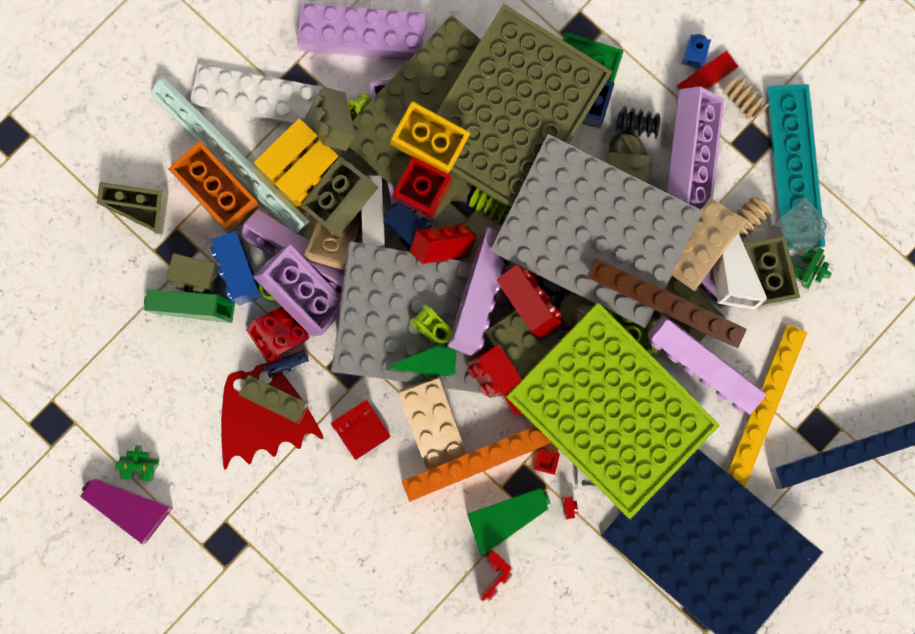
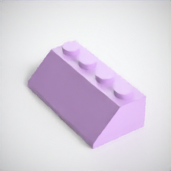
M288 244L268 260L253 276L312 337L323 335L339 316L341 296L291 244Z

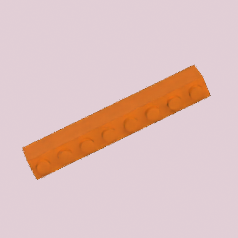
M534 426L401 482L408 500L411 502L547 446L552 442Z

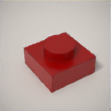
M573 497L562 498L564 519H575V514H578L577 501H573Z

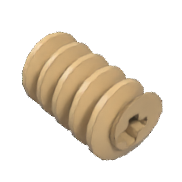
M740 74L726 86L723 94L731 93L729 100L737 99L734 106L742 105L740 112L748 111L745 118L750 119L753 117L754 119L770 104L762 105L761 103L764 98L756 99L758 91L751 93L752 84L745 87L747 79L739 80Z
M751 197L749 203H745L743 208L737 211V215L746 221L739 231L740 238L741 235L746 238L749 237L747 229L751 232L755 231L752 224L756 226L761 225L759 218L764 221L767 219L764 214L765 212L769 215L773 213L771 208L761 199Z

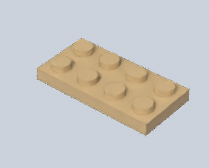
M711 197L701 209L703 213L671 275L693 291L697 289L746 223L745 219Z
M438 376L397 391L426 470L466 455Z

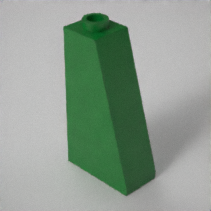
M147 289V294L144 298V311L158 315L232 323L235 302L215 294Z
M538 489L467 513L480 555L486 554L547 511V505L550 504L547 492Z

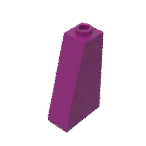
M99 479L89 480L83 486V493L80 495L82 499L141 544H146L173 509L166 504Z

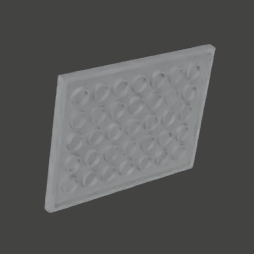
M547 134L490 252L523 268L526 267L529 271L595 304L599 303L602 307L646 328L654 309L586 278L594 259L598 258L665 290L703 211Z
M349 242L331 372L417 384L437 376L386 371V366L430 348L437 347L409 322L411 318H415L421 312L423 305L433 309L449 325L452 331L472 263L449 259L422 264L407 251ZM505 269L503 274H505L510 269ZM501 287L494 294L493 300H495V305L488 314V319H490L488 326L509 313L510 300ZM436 329V336L439 339H443L444 334L442 330ZM477 350L472 356L457 351L455 375L449 377L438 376L442 387L483 394L479 389L480 384L476 378L474 379L469 375L468 367L465 362L480 351Z

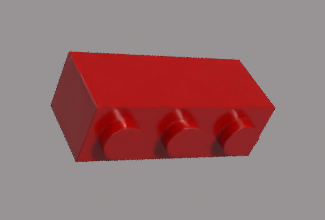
M462 223L419 230L416 232L409 253L422 264L470 256L477 234L468 225Z

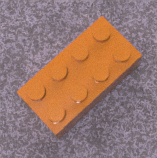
M200 140L168 168L174 177L227 233L232 232L260 207L256 199Z

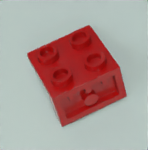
M282 306L254 319L246 329L267 364L275 362L282 353L306 342L310 338L305 329Z
M367 399L330 423L355 460L391 437Z
M490 550L486 555L489 558L487 563L496 572L499 569L502 571L479 596L482 602L486 599L490 601L498 592L496 587L501 582L505 584L513 575L510 572L513 568L494 550Z

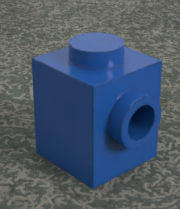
M691 34L687 42L682 64L701 69L705 64L711 40L701 34Z

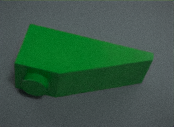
M437 344V347L430 348L386 366V371L453 376L455 375L457 350L447 347L448 344Z

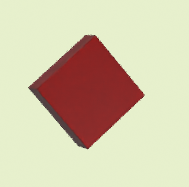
M539 449L534 470L555 475L560 454Z

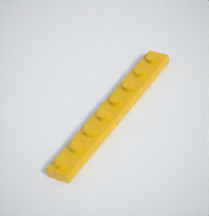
M789 324L786 325L761 386L766 397L749 415L727 469V473L744 487H746L807 336V332Z

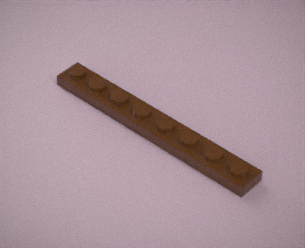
M598 258L594 259L586 278L735 348H739L746 333V328Z

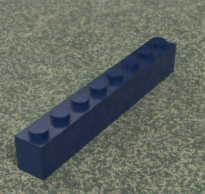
M915 421L771 468L769 470L776 489H784L914 446Z

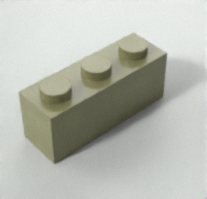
M250 375L247 376L239 392L240 396L297 424H300L309 406L306 402Z

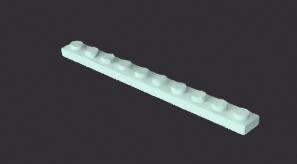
M164 77L158 79L151 95L198 141L200 140L281 224L300 235L309 220Z

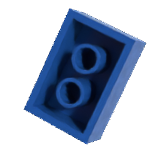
M233 231L211 239L213 246L210 249L214 259L220 263V266L217 267L220 277L227 282V286H224L228 298L232 302L235 301L239 306L262 298L258 282L253 278L255 274L239 234Z

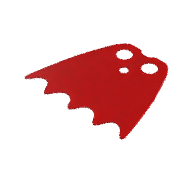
M267 363L257 365L250 372L242 370L234 372L226 380L221 416L222 459L225 470L230 460L235 456H240L245 462L251 464L255 453L260 449L268 451L275 457L280 444L283 442H289L297 449H301L303 438L306 434L311 433L320 439H324L308 408L300 424H297L240 396L239 392L234 389L233 384L235 380L240 378L246 380L248 375L259 380L260 373L266 371L264 366L268 365ZM283 373L273 376L272 381L268 383V385L303 401Z

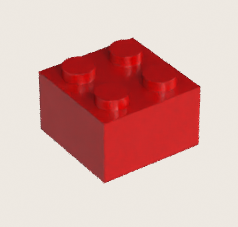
M413 156L393 192V197L396 201L433 219L453 183L452 176Z
M499 345L484 348L465 362L469 375L474 379L476 378L480 384V391L489 398L505 395L522 381V378Z

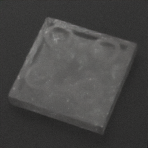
M806 197L773 224L782 236H786L787 242L800 256L805 254L834 229Z

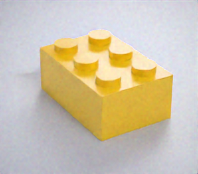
M411 102L391 139L390 145L449 174L470 133L422 106Z
M299 118L253 163L257 170L277 189L275 183L319 141L318 136Z
M319 140L275 185L299 210L301 203L339 156L330 147L324 146Z

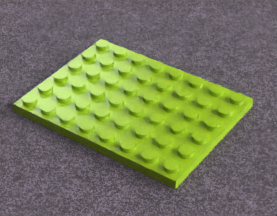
M596 303L536 364L522 381L505 396L629 519L636 514L720 426L599 303Z

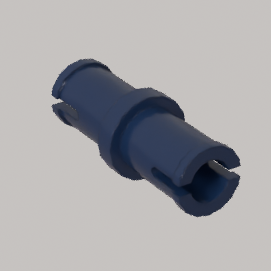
M302 349L287 357L286 355L281 356L282 359L265 365L266 371L275 368V370L267 373L269 378L284 371L290 372L292 371L291 368L309 362L307 356L298 359L306 355L305 350Z

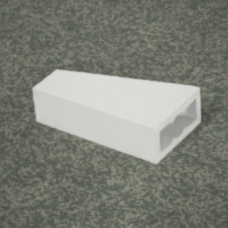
M367 173L365 176L379 188L362 207L363 244L386 248L382 177L377 173Z
M738 233L712 267L718 304L756 309L767 298Z

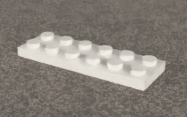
M198 64L190 104L194 107L286 124H294L300 118L309 128H312L305 116L313 104L315 95L319 94L321 89L320 86Z

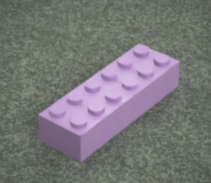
M301 3L297 44L299 50L304 52L410 60L424 45L426 13Z
M700 86L679 90L667 193L701 210L710 197L713 199L724 99Z

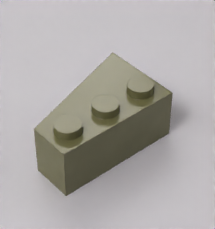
M323 86L319 94L315 95L313 104L305 117L324 146L347 151L355 138V131L346 93Z
M607 153L610 165L649 184L652 169L649 155Z
M99 182L97 204L155 233L163 234L168 200L167 192Z

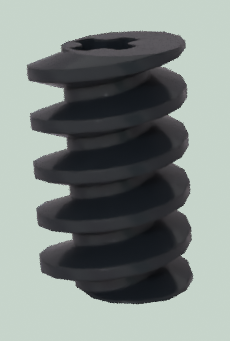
M623 106L618 114L615 131H617L619 126H622L623 133H625L627 128H630V134L633 135L637 129L639 136L646 131L647 138L654 133L656 140L661 123L660 114L656 113L652 118L651 111H648L644 116L642 109L636 114L633 107L628 113L627 106Z

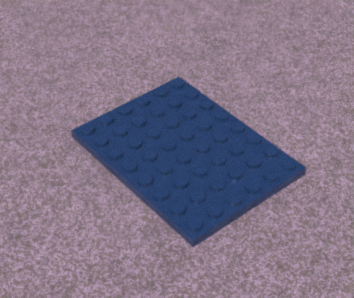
M699 449L685 461L631 519L621 512L601 535L714 634H756L824 553Z

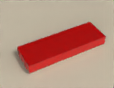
M726 50L676 87L680 90L701 86L708 90L737 70L739 66Z

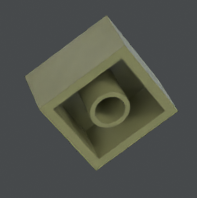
M173 253L166 278L171 282L172 286L176 287L175 289L188 292V289H191L196 293L216 294L220 274L217 269L218 266L214 263Z

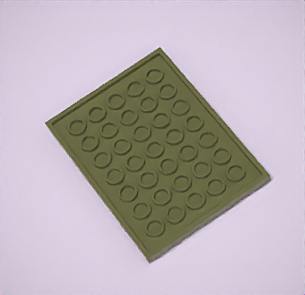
M503 4L436 112V115L470 133L450 172L511 209L547 134L569 144L613 71Z
M452 14L352 121L355 138L348 148L395 189L412 156L390 145V142L411 102L436 114L481 41L479 37ZM449 172L453 183L434 218L429 219L434 221L468 182Z

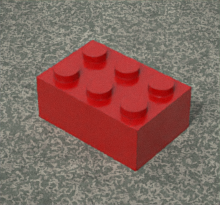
M515 265L496 280L532 333L544 339L563 325L560 320L562 314L556 306L548 302L550 297L544 289L539 287V281L526 267L522 269L520 266Z

